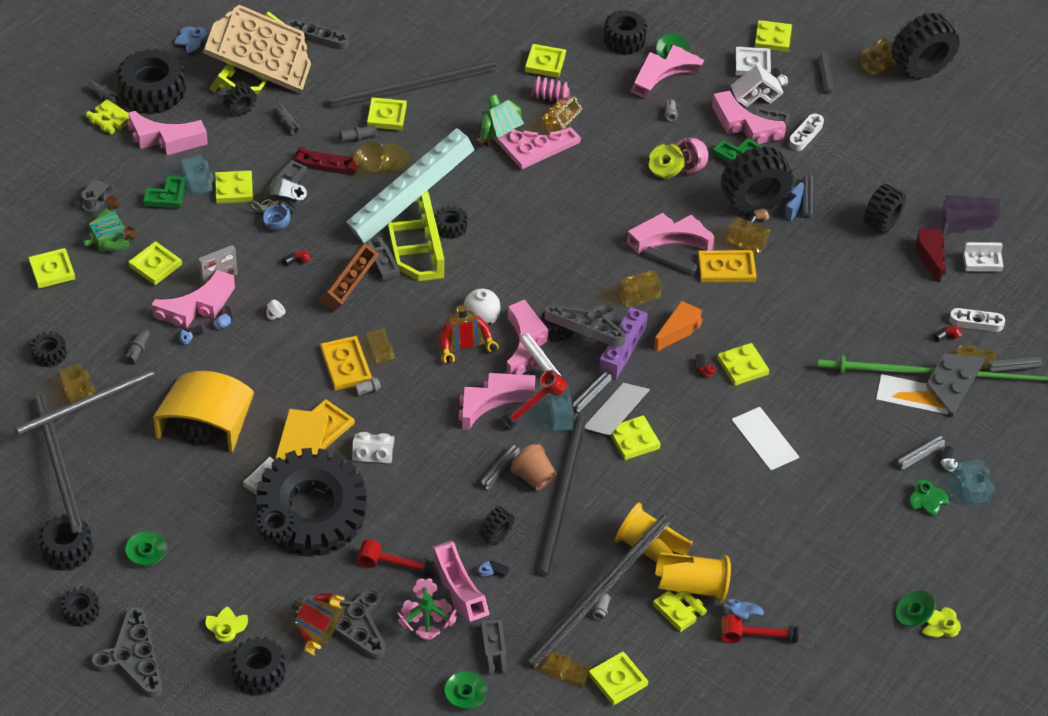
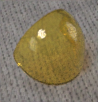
M369 142L361 146L354 153L353 160L364 171L378 172L386 162V151L380 142Z
M394 143L386 144L381 156L382 168L388 172H399L412 161L411 154L403 147Z

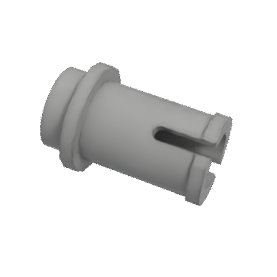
M669 100L665 102V118L668 121H675L678 117L676 102L671 100V105H669Z
M371 377V380L355 384L358 396L372 391L378 392V389H381L378 378Z
M606 593L601 596L602 598L599 597L600 600L592 608V616L596 620H603L608 615L607 608L611 597Z

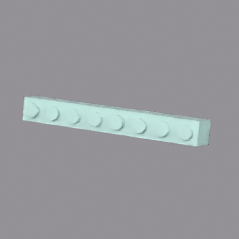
M456 128L346 222L354 235L363 243H366V241L371 239L471 154L474 148L468 137Z

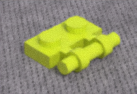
M108 99L94 108L95 113L90 111L86 113V117L92 124L99 125L101 130L110 134L115 132L114 127L119 130L124 128L129 120V114Z
M668 590L653 602V606L680 632L696 622L697 617L694 613L698 612L703 616L707 612V609L703 607V603L699 599H695L690 593L677 592L676 595H673ZM682 601H687L690 606L686 607Z

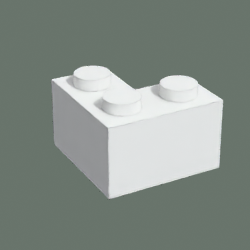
M755 65L731 85L736 100L746 107L759 97L771 104L783 94L778 79L758 65Z

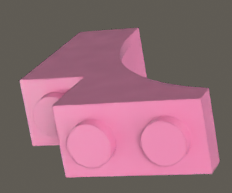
M675 45L672 46L666 60L650 52L630 92L646 99L651 89L668 76L679 73L698 74L704 60Z
M730 91L713 95L712 108L727 135L744 131L747 138L758 144L784 139L786 130L784 121L768 120L750 113L735 100Z
M136 111L128 113L129 120L127 121L129 131H133V140L135 143L138 142L140 149L159 144L160 148L165 150L166 155L208 144L207 131L201 120L185 124H163L148 120Z
M664 213L629 230L627 244L637 254L646 251L648 246L654 248L668 244L688 245L703 251H710L713 249L714 243L713 234L692 215L674 224Z
M217 270L204 286L193 293L174 299H155L152 303L153 317L183 328H187L197 313L215 319L235 289L234 275Z
M525 300L508 306V320L515 328L519 338L523 334L528 333L539 348L548 341L547 327ZM521 342L514 355L507 361L506 374L522 375L524 372L539 367Z
M489 373V379L484 382V388L465 387L464 395L460 394V406H463V410H459V421L462 422V429L470 430L474 422L481 415L497 406L526 402L535 393V376Z
M449 541L432 547L441 583L450 591L454 609H457V612L470 622L490 615L485 595L475 587L469 578L454 542Z

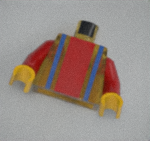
M464 305L457 306L456 314L449 315L446 318V324L443 325L439 333L440 347L443 351L441 361L443 363H446L447 355L450 358V362H454L455 357L449 351L454 352L485 344L484 340L487 341V351L491 352L489 347L492 343L495 344L497 350L499 349V345L491 338L493 336L488 324L480 316H475L473 311H467V307Z
M332 593L317 594L314 598L308 597L305 602L299 599L293 602L291 609L298 613L295 624L299 627L298 631L305 644V652L315 656L314 650L321 648V645L317 643L327 645L345 611L344 608L339 606L340 601L345 599L344 597Z

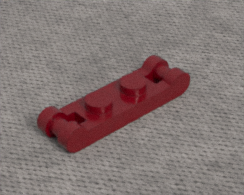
M298 147L296 151L297 156L293 160L306 166L308 169L355 175L357 171L356 166H358L360 158L356 155L347 157L309 151L304 147Z

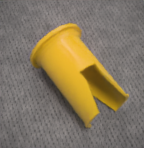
M638 502L622 523L614 541L616 543L624 541L633 547L647 533L651 526L655 524L657 519L644 512L642 504ZM666 526L667 528L663 529L660 535L658 534L659 537L655 538L654 542L650 546L648 545L645 551L643 550V554L657 562L660 552L671 554L677 552L687 555L693 541H689Z
M660 552L655 570V575L661 577L658 588L715 596L718 602H724L730 583V558L724 555L718 560Z

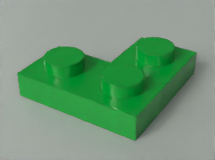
M749 138L739 147L722 140L713 149L712 154L729 163L738 154L744 153L745 150H752L754 147L762 148V145Z
M167 176L165 189L146 188L144 206L181 208L186 184L185 177Z

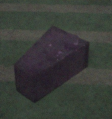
M945 195L942 206L943 236L948 235L950 232L958 231L959 233H964L968 229L976 231L997 227L1000 216V199Z

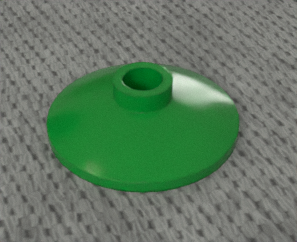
M669 33L660 38L656 46L657 55L666 60L673 45L689 53L690 45L682 35Z
M139 532L128 540L125 549L126 555L136 565H154L166 555L167 543L156 532Z
M926 591L910 592L899 601L896 607V617L901 624L908 627L922 625L932 617L935 611V600Z
M459 672L451 676L446 682L445 696L457 708L472 709L482 704L486 699L487 685L484 679L476 673Z

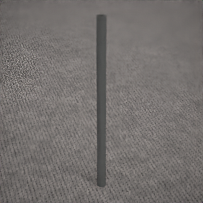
M152 370L146 371L14 428L16 435H20L154 377V372Z

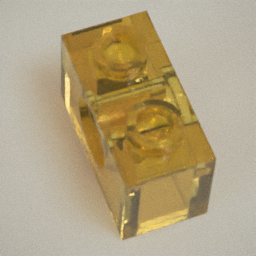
M574 95L560 98L541 120L549 132L563 130L583 108Z

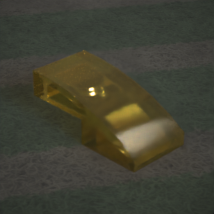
M385 329L366 333L370 350L377 364L396 359Z
M977 345L957 346V355L986 358L981 368L987 369L988 362L997 361L996 349L977 350Z

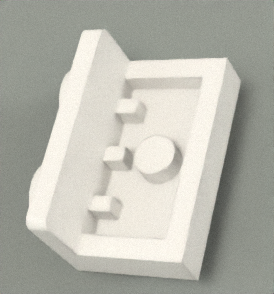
M967 242L963 252L965 270L1002 271L1004 267L1001 256L1002 243Z
M368 432L355 434L352 460L391 463L395 436H390L386 433L370 435Z

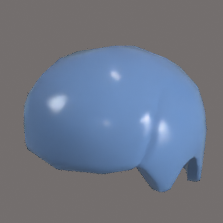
M283 204L270 206L263 214V221L271 230L278 231L284 229L290 223L289 208L287 209Z

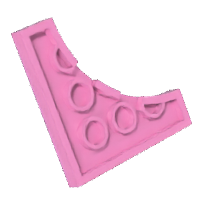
M569 127L564 130L550 132V135H538V132L525 130L520 132L513 129L498 138H494V140L521 169H524L579 144L581 137Z

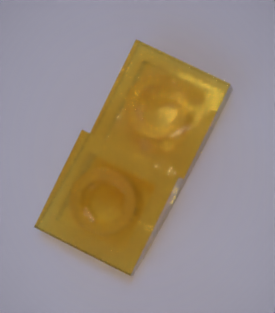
M551 651L543 665V669L561 680L584 687L589 677L591 666L573 662L569 655Z

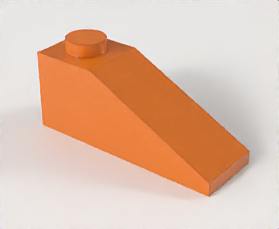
M681 301L655 337L654 350L659 351L691 335L702 324V310Z

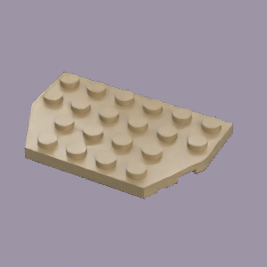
M241 5L236 6L233 11L228 12L222 19L217 20L213 24L203 53L300 94L311 66L310 59L307 56L308 49L304 41L303 31Z

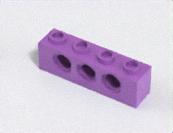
M630 307L618 327L626 334L625 345L622 347L607 346L600 358L599 374L607 371L612 375V379L617 380L646 329L648 313Z

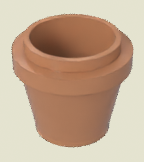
M532 444L526 447L511 463V472L515 476L521 477L536 490L547 486L557 474L545 454V449L540 444Z

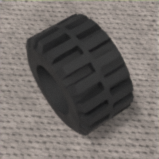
M619 10L618 12H613L612 15H608L607 19H605L604 44H607L606 47L608 49L611 48V51H616L619 54H633L636 51H640L641 47H644L646 43L647 22L645 18H642V15L636 14L634 11Z
M886 183L882 184L874 192L864 212V224L883 234L890 231L904 209L906 202L905 193Z
M175 417L178 435H181V439L187 440L189 444L195 443V445L203 443V445H208V442H215V439H219L222 436L221 433H224V430L208 423Z
M63 514L61 515L62 517L55 516L52 521H46V526L43 525L41 527L39 544L42 558L49 566L53 565L54 569L61 568V570H66V568H70L72 570L77 565L79 567L82 566L83 561L87 562L89 560V556L92 555L93 543L90 527H88L86 521H83L82 518L80 519L83 531L74 534L70 528L68 516ZM64 540H73L72 543L66 545L58 544Z
M260 636L253 640L251 638L246 639L245 643H239V648L236 647L234 649V654L231 657L232 675L235 684L238 685L240 690L244 689V692L247 694L253 692V695H258V693L265 695L267 691H275V686L280 687L286 673L285 655L282 647L277 645L276 641H269L267 637L260 639ZM257 662L268 664L263 669H252L249 667Z

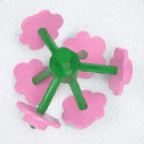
M418 579L413 587V591L416 592L418 598H421L419 604L417 602L412 603L410 600H406L403 603L401 613L404 616L399 612L397 613L400 616L398 619L399 626L405 630L409 627L413 631L408 623H417L419 618L425 614V626L419 627L416 635L426 640L433 639L436 635L440 634V629L430 626L429 614L433 616L435 622H440L442 619L447 620L443 626V629H446L447 626L452 627L456 623L458 616L455 613L457 609H454L449 616L448 613L452 611V606L445 599L439 601L431 598L433 592L437 590V585L432 583L431 579Z

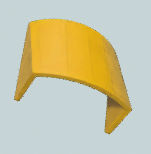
M194 371L178 377L153 416L156 438H161L168 418L193 419L226 431L229 452L233 453L254 391L241 381L217 372Z

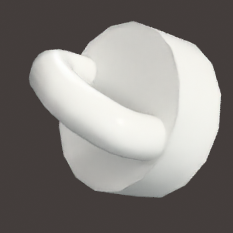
M271 300L267 304L266 315L269 320H275L277 317L281 318L285 314L284 307L277 300Z

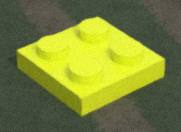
M758 20L755 48L789 52L792 24Z
M532 44L525 72L559 78L566 50Z
M372 98L367 127L375 125L376 128L403 130L407 101Z
M252 171L215 172L217 203L253 201Z
M156 241L129 261L130 268L154 285H157L182 265V260Z
M65 248L29 257L38 288L75 280V274Z
M752 343L718 354L717 359L734 386L769 375V368Z
M644 415L620 423L610 434L624 460L660 449L661 443Z
M624 651L589 671L590 678L613 706L648 686V680Z

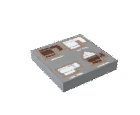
M233 245L199 258L202 286L212 278L217 270L234 276L238 274L236 249Z

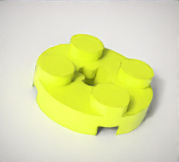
M674 144L659 145L649 156V168L652 173L664 180H669L677 175L685 166L684 155L680 148ZM665 158H666L667 160L670 159V162L667 163V164H664V161H663V160H664Z

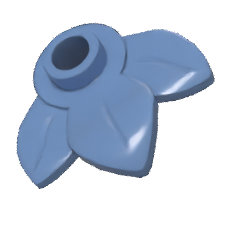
M185 27L180 30L181 35L176 37L174 45H186V52L190 54L196 51L201 46V43L207 39V32L202 27Z
M729 599L723 603L724 612L728 615L733 614L748 619L749 614L764 615L762 608L751 602Z

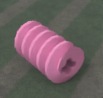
M538 76L534 81L531 97L535 94L537 99L542 96L543 100H547L549 97L551 102L556 98L557 103H560L563 99V104H566L570 89L567 86V82L563 86H561L560 81L554 85V79L547 83V78L545 77L543 82H541L540 76Z

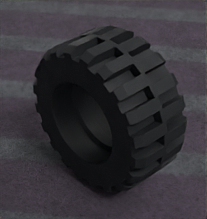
M926 13L923 16L916 17L913 21H909L905 27L900 29V33L895 36V41L892 43L891 55L908 77L914 79L928 78L934 73H939L942 68L947 67V64L954 59V55L957 54L960 46V37L943 15Z
M145 49L140 52L139 50L134 55L130 54L127 56L126 60L124 59L118 67L119 94H121L123 102L135 111L137 109L141 113L149 112V114H154V112L158 111L161 113L166 109H172L173 105H177L185 95L186 80L184 66L175 55H170L168 51ZM149 79H159V80H161V81L154 82V83H145V82H143V81L149 80Z
M763 146V148L754 147L752 150L748 149L744 153L738 154L724 168L721 176V187L731 206L736 211L744 214H750L758 209L770 210L774 208V205L780 204L782 199L788 196V191H791L794 182L793 172L783 154L777 149Z

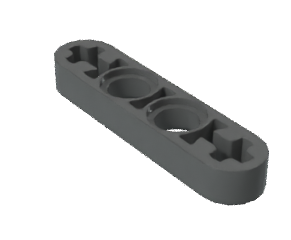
M291 19L286 23L288 26L303 31L305 40L336 49H345L349 46V36L343 32L298 19ZM309 30L314 31L313 33H306ZM323 35H328V36H330V37H328V38H323V37H321V36H323Z

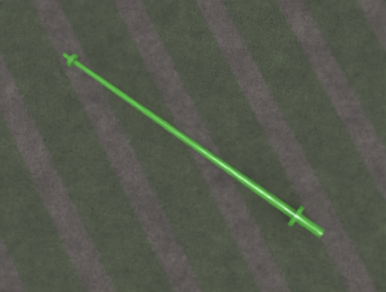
M845 355L840 356V361L820 359L817 361V367L839 368V374H844L845 369L932 374L935 368L849 362L846 361ZM978 372L976 376L1048 381V377L992 372Z

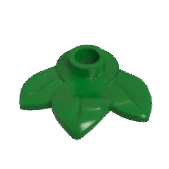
M925 479L919 480L915 484V492L910 496V505L913 510L923 507L933 517L938 513L940 504L946 505L949 503L946 493L941 488L934 487L930 481ZM922 486L926 487L928 491H925Z

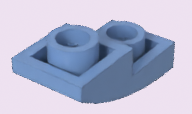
M802 182L796 188L793 187L789 193L790 200L785 206V219L792 221L799 211L804 189Z

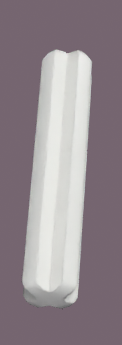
M528 333L523 334L519 338L520 342L544 372L554 370L560 375Z

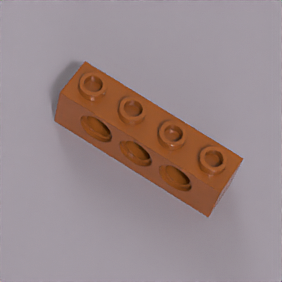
M367 243L360 246L318 301L332 313L337 310L379 254Z

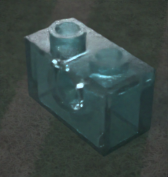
M202 154L180 159L181 171L186 179L191 196L213 191L212 183H215L212 172L209 173L207 160L204 161Z
M567 385L566 390L561 395L553 396L550 393L548 397L553 431L573 430L574 413L569 385Z
M984 461L960 462L957 476L966 505L990 503L991 497L995 493L994 484L990 482L989 469L985 467Z

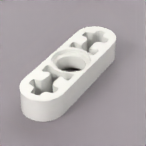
M811 114L790 136L789 147L794 151L803 150L822 129L824 118L819 114ZM802 131H809L810 134H804Z
M955 308L951 311L949 321L953 326L999 332L1004 327L1005 318L999 313ZM973 318H980L982 322H975Z

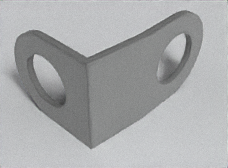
M266 199L261 204L251 201L250 207L254 213L264 212L272 200ZM252 204H256L258 208H254Z

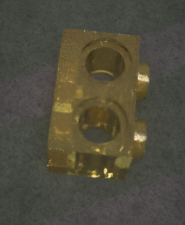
M883 38L861 52L858 65L874 76L884 71L888 66L895 64L896 62L891 55L892 43Z
M737 217L729 227L726 241L761 253L767 245L771 229Z
M655 270L620 279L619 296L626 307L660 298L662 282Z
M81 363L58 370L60 382L69 404L96 393L94 385L88 382L90 381L88 370H84Z

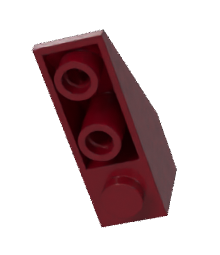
M919 228L916 239L917 254L936 281L941 282L942 275L946 274V264H943L945 261V251L942 250L944 248V237H941V229Z

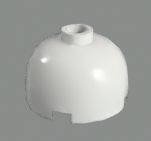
M489 289L473 290L465 298L463 312L467 310L468 322L470 318H474L477 315L486 323L491 322L493 324L499 319L501 313L499 298Z

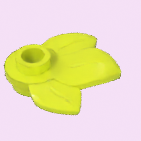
M225 607L218 617H206V627L215 633L218 641L223 643L232 641L236 634L242 632L248 624L247 615L236 617L229 607Z
M944 607L941 612L935 610L932 617L927 621L929 625L922 630V634L933 638L943 635L946 637L956 636L961 629V625L956 619L955 611Z

